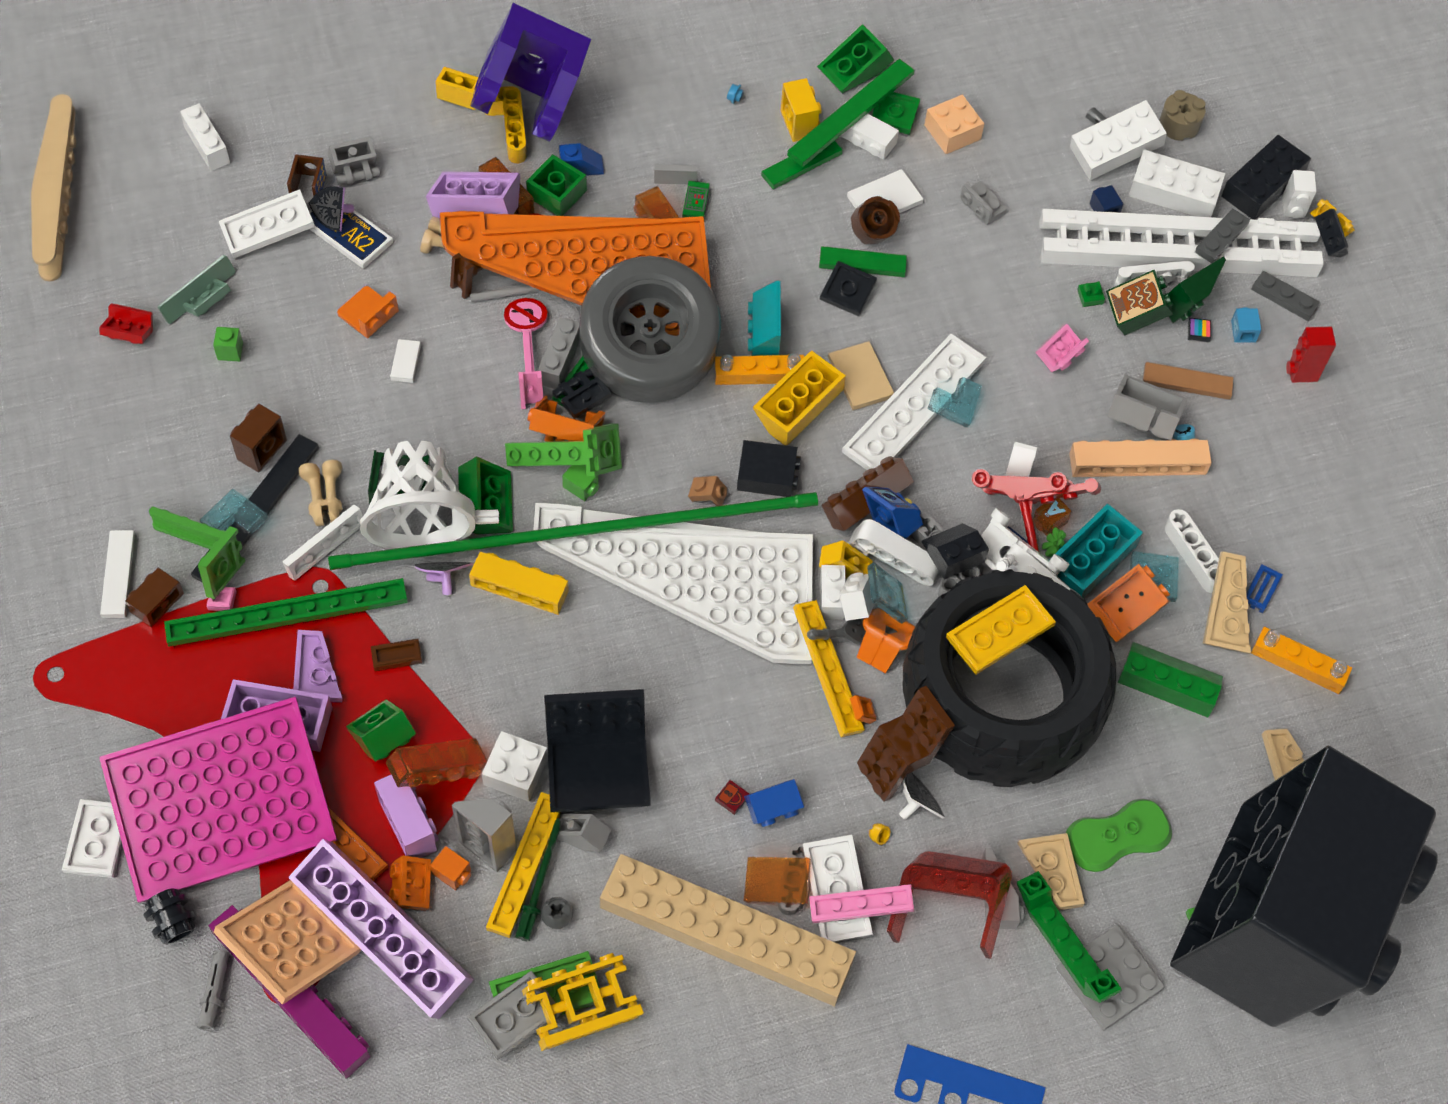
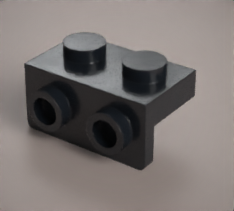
M1329 209L1314 217L1328 256L1343 257L1347 255L1348 244L1335 209Z

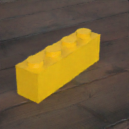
M479 552L469 574L470 585L557 615H559L569 592L568 580H565L564 577L557 574L550 575L544 573L536 567L529 568L523 566L515 560L508 561L499 558L494 553Z

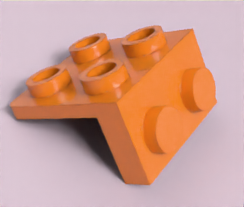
M365 286L341 306L337 313L341 319L368 339L399 310L396 295L389 291L382 297L369 286Z

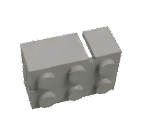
M1124 374L1107 416L1116 422L1129 424L1140 431L1151 430L1152 434H1155L1156 437L1171 441L1188 398Z

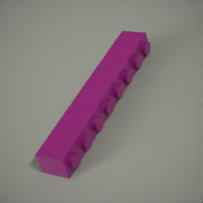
M231 905L208 925L212 934L347 1079L370 1058L367 1050L370 1047L362 1036L355 1037L350 1032L352 1026L344 1017L338 1019L335 1016L333 1005L326 998L321 1000L316 995L318 990L314 985H311L283 1005L214 933L215 926L239 912Z

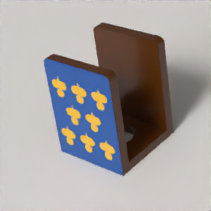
M295 154L287 181L288 192L292 193L298 190L302 175L314 176L312 183L313 196L323 189L327 176L324 159ZM311 163L315 165L316 168H308L305 164Z

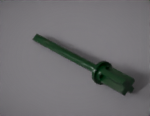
M559 818L555 820L548 848L543 857L530 903L521 907L523 913L515 938L522 941H530L537 916L541 913V910L536 908L550 864L553 848L561 828Z

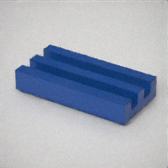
M1261 564L1246 593L1248 604L1251 605L1250 608L1255 609L1256 607L1259 609L1258 612L1263 614L1283 574ZM1264 571L1267 575L1255 598L1252 599L1250 596ZM1271 576L1276 577L1264 602H1258Z

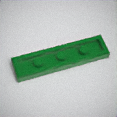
M834 141L803 167L788 157L762 170L761 176L774 190L842 155L843 150Z
M821 246L819 268L833 270L837 261H840L868 274L905 277L907 255Z

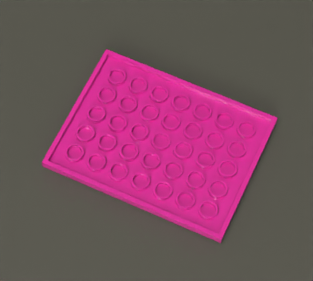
M296 696L99 757L138 903L145 902L152 896L167 889L174 888L180 891L315 848L322 839L331 842L338 841Z

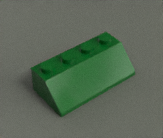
M1132 642L1117 683L1208 718L1219 696L1223 676Z

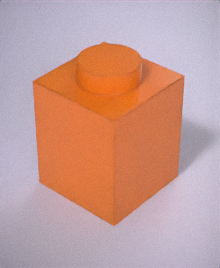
M447 846L443 848L430 864L431 873L455 891L460 885L464 886L471 877L470 862Z

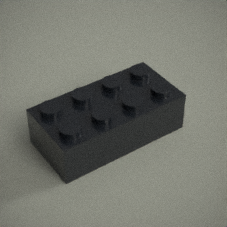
M1278 134L1227 180L1221 197L1251 219L1256 220L1283 195L1293 170H1307L1311 157Z

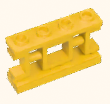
M610 953L600 957V962L591 965L590 961H586L576 965V970L567 973L566 969H562L552 973V978L543 981L542 977H538L527 982L528 986L522 990L523 996H526V1003L529 1005L540 1001L547 1022L546 1026L536 1030L537 1035L540 1037L538 1043L541 1051L634 1020L644 1014L641 1004L637 1005L636 995L623 998L616 975L627 970L622 962L624 960L623 955L615 957L614 953ZM614 966V969L605 973L608 986L598 988L595 976L585 979L583 977L584 975ZM563 982L567 984L557 989L561 1001L550 1005L546 992L535 994L536 991ZM588 985L595 1009L575 1015L568 991ZM613 995L617 1008L624 1005L628 1006L627 1009L600 1018L597 1017L598 1014L606 1011L602 998ZM565 1011L569 1024L580 1022V1025L551 1035L548 1033L558 1027L554 1017L555 1014Z

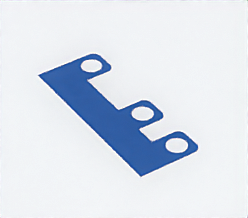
M907 1044L894 1093L898 1098L916 1103L921 1099L925 1081L930 1080L943 1085L938 1104H945V1096L949 1093L959 1095L961 1104L967 1103L969 1093L1003 1104H1042L1046 1087ZM911 1079L917 1083L918 1090L915 1095L907 1096L902 1092L901 1084L904 1080Z

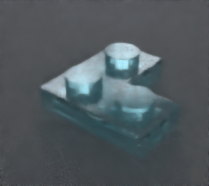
M962 377L958 381L954 395L937 387L933 390L928 410L964 427H968L971 423L982 386Z
M232 488L200 519V522L221 531H225L234 522H237L253 534L268 519L267 513Z

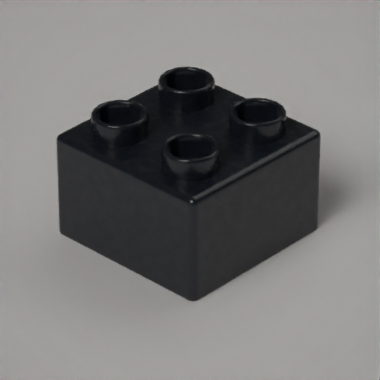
M1329 745L1324 747L1241 805L1171 959L1170 966L1272 1027H1276L1308 1012L1316 1016H1325L1337 1005L1342 997L1356 991L1366 996L1374 995L1387 983L1400 959L1401 943L1398 939L1388 934L1400 904H1410L1419 897L1430 882L1438 863L1436 851L1425 845L1436 817L1435 809Z

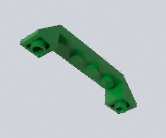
M1037 871L1017 881V886L1029 916L1082 993L1100 1003L1122 992V988L1108 969L1104 971L1099 969L1052 902V889L1040 872Z

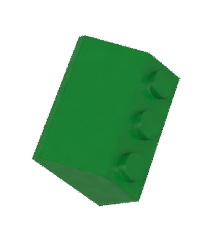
M477 456L459 466V492L472 500L475 510L499 511L498 524H475V530L472 533L480 535L513 532L511 471Z

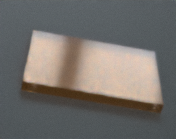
M748 857L744 901L747 903L808 904L811 859L807 857Z

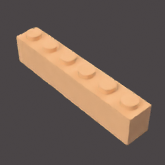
M1148 439L1145 441L1123 440L1114 442L1109 440H1102L1100 442L1078 441L1073 442L1069 453L1072 477L1206 475L1211 466L1208 440L1171 439V441Z

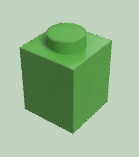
M216 328L213 347L217 360L240 362L243 340L239 328Z
M571 465L562 475L563 488L584 502L589 496H594L599 489L598 476H587L585 465Z

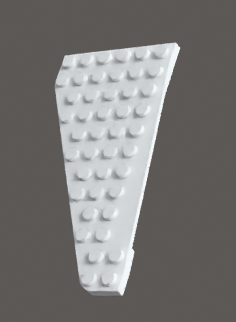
M535 503L533 530L639 516L585 510L579 506ZM682 522L536 542L542 549L772 663L811 664L812 662L793 607L795 604L812 601L813 534L765 533Z

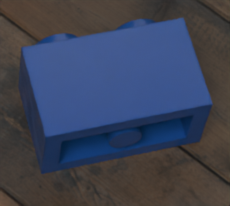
M795 779L744 796L753 824L761 823L762 827L776 823L775 818L784 815L785 819L799 814L798 809L804 808Z

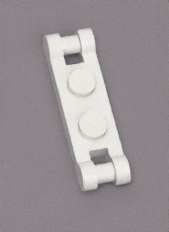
M1190 261L1121 267L1115 280V286L1154 269L1159 276H1164L1166 283L1182 282L1191 276L1195 266Z

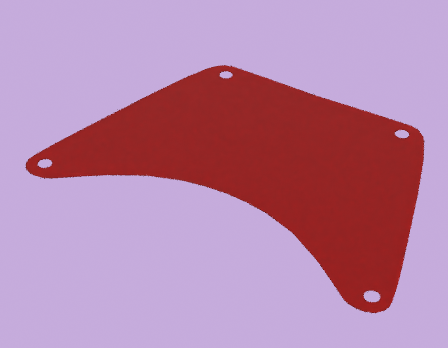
M311 567L295 581L288 576V573H283L235 588L236 596L232 609L317 594L312 590V585L317 580H325L328 583V590L326 592L347 587L329 569ZM208 598L165 613L152 627L145 622L134 624L56 654L42 661L35 668L33 675L34 686L45 698L109 714L154 730L165 737L221 720L233 679L293 689L298 630L322 631L329 652L330 662L335 672L336 682L342 695V702H331L333 708L321 751H312L328 807L388 864V868L373 881L388 896L392 888V878L390 877L391 865L401 856H405L379 802L374 782L400 770L403 771L405 777L410 776L415 785L417 797H421L426 808L427 817L432 819L438 836L454 815L452 805L465 799L478 779L483 766L484 758L479 745L410 666L374 671L371 646L388 644L390 641L366 611L168 647L164 621L218 612L208 610ZM60 667L63 669L64 676L60 681L52 682L48 680L47 673L51 668ZM387 699L403 710L416 734L411 737L407 744L398 746L390 751L391 753L388 757L375 762L367 756L346 726ZM458 749L467 750L470 754L469 761L465 764H457L453 760L454 752ZM314 848L259 865L261 898L290 881L288 877ZM265 992V994L267 995V997H268L272 1002L276 1003V1002Z

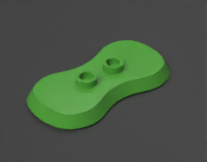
M1147 799L1133 800L1115 814L1107 817L1078 819L1066 831L1074 861L1082 869L1092 872L1104 871L1128 854L1158 852L1164 849L1172 838V828L1167 815L1157 803Z

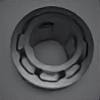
M178 889L164 890L149 898L145 904L146 912L143 914L147 922L155 921L157 927L152 930V934L155 939L160 938L163 944L174 943L191 934L195 928L193 921L197 917L194 911L185 912L183 906L188 902L186 894H180Z

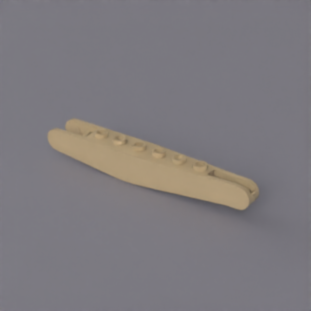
M65 94L53 97L50 102V111L31 190L32 257L34 262L38 264L40 277L45 281H54L61 276L65 235L68 233L67 216L70 214V182L73 181L71 168L75 163L73 148L76 147V136L74 135L76 112L72 99Z

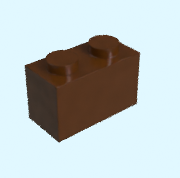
M158 567L153 573L146 576L144 582L136 590H133L128 595L125 602L130 613L152 627L184 592L179 581Z

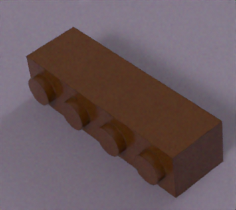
M889 456L882 459L880 465L876 468L865 471L860 479L849 482L844 490L829 496L828 501L821 506L832 528L845 531L870 513L862 491L864 487L889 488L894 493H899L914 481L904 460Z

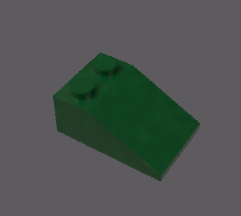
M1224 256L1180 282L1169 292L1174 305L1171 306L1173 315L1168 317L1173 323L1180 319L1184 322L1194 314L1193 312L1205 305L1203 301L1210 295L1226 261Z

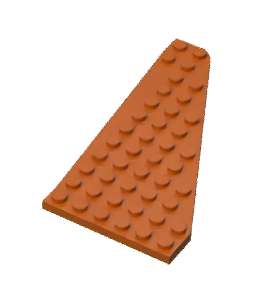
M474 211L440 212L442 245L451 256L460 253L471 264L581 306L589 288L605 270L623 260L639 256H660L676 260L698 273L711 288L704 216L650 219L484 214V212ZM643 305L629 310L636 318L646 314ZM655 305L653 313L662 318L669 313V310ZM674 322L665 326L667 334L679 335L678 323ZM648 327V331L652 332V328Z

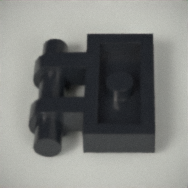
M589 368L584 372L579 371L569 381L561 382L552 391L555 398L562 395L565 396L561 399V404L574 419L611 397V391L598 377L591 381L589 380V378L594 376ZM578 385L582 386L575 391L573 390Z

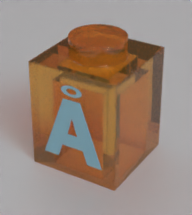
M1058 498L1053 503L1043 504L1035 510L1033 522L1035 527L1047 536L1049 533L1052 534L1053 528L1057 527L1059 529L1067 524L1072 511Z

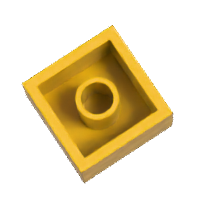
M807 78L786 82L782 86L780 111L793 142L800 141L820 124L819 114L822 113L821 105L819 102H816L814 88L809 85Z

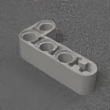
M922 513L920 516L923 525L911 535L919 546L926 551L922 540L944 530L933 517ZM975 566L945 580L942 579L938 597L948 592L946 588H952L959 581L966 579L963 576H979L978 567Z

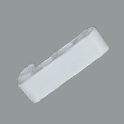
M1174 510L1166 522L1165 532L1203 589L1212 593L1215 580L1211 577L1215 578L1219 558L1189 514L1184 510Z
M866 519L856 527L848 543L865 556L870 553L923 585H933L939 571L927 551L874 520Z

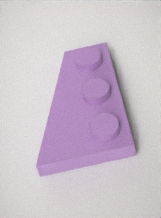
M298 630L293 690L329 695L331 702H342V695L336 682L335 672L330 662L329 652L322 631Z

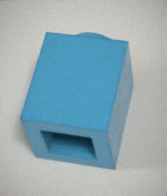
M1236 308L1231 320L1234 342L1256 343L1261 332L1258 308Z

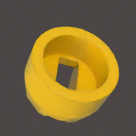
M881 823L873 824L872 830L869 829L868 831L870 839L879 845L885 844L890 837V828Z

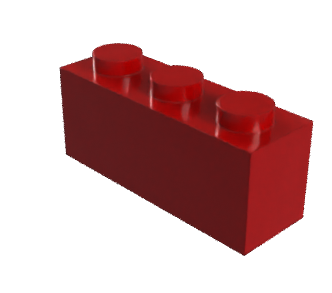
M1305 327L1302 336L1298 339L1296 348L1292 351L1290 361H1287L1286 370L1290 374L1292 383L1318 382L1336 347L1332 327Z

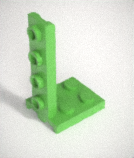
M611 423L583 430L584 441L505 443L507 466L586 465L587 476H598L622 469L619 424Z
M152 506L149 509V514L152 517V525L155 530L210 549L200 559L198 568L206 597L215 599L245 562V558L240 555L242 544L236 538L239 532L238 529L229 526L226 531H221L205 523H199L185 516H179L165 509Z

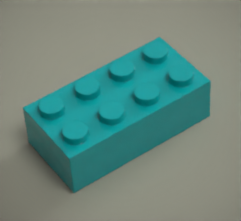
M1107 503L1055 553L1070 564L1065 572L1060 571L1057 577L1084 599L1138 546L1143 532Z

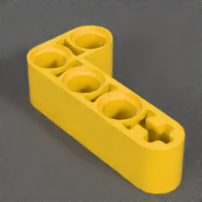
M515 86L500 87L496 100L492 103L489 113L486 115H504L508 158L512 163L519 164L527 158L521 92Z

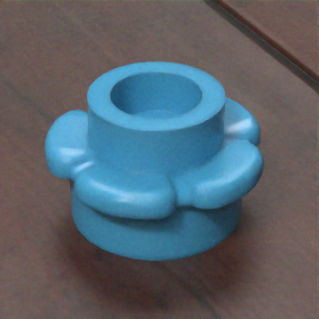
M732 84L729 89L727 99L732 104L735 101L739 102L742 98L744 90H741V84L739 86Z

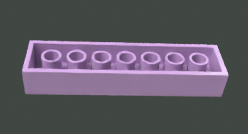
M322 839L288 877L429 1017L440 1019L474 980L469 973L333 842Z

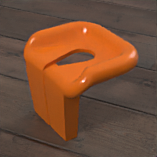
M872 609L870 616L863 619V628L866 633L856 658L886 674L899 652L907 650L915 626L884 609ZM886 627H891L897 632L888 634L885 630Z

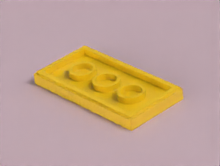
M1024 585L948 632L946 638L975 675L1055 626L1056 621L1029 588Z

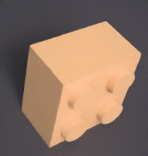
M962 94L927 109L924 126L943 152L948 154L981 140L984 122Z

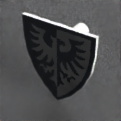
M912 772L907 774L903 780V793L908 804L899 812L900 816L906 820L921 806L944 819V814L930 791Z

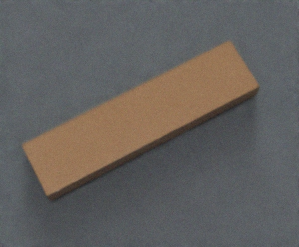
M1146 362L1144 365L1143 381L1157 387L1228 400L1232 396L1233 377Z

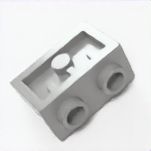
M981 181L971 187L967 183L962 186L960 196L962 202L969 206L975 212L977 218L986 225L1007 214L1008 208Z

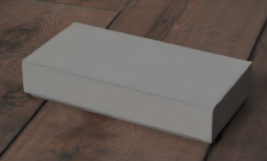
M655 164L654 184H688L689 181L697 182L696 165Z

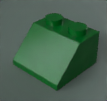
M387 699L346 726L367 756L375 762L388 757L391 753L390 751L398 746L407 744L411 737L416 734L403 710Z

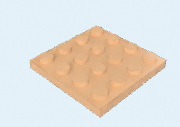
M291 880L218 924L214 929L216 936L282 1005L358 955L361 951Z

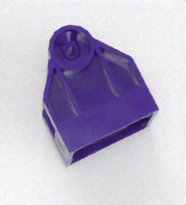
M513 3L487 52L474 88L470 107L488 114L492 103L496 100L503 80L508 81L541 97L534 116L532 135L550 142L558 128L578 80L591 39ZM530 54L537 55V56H539L540 58L534 57V56H532V55H530Z

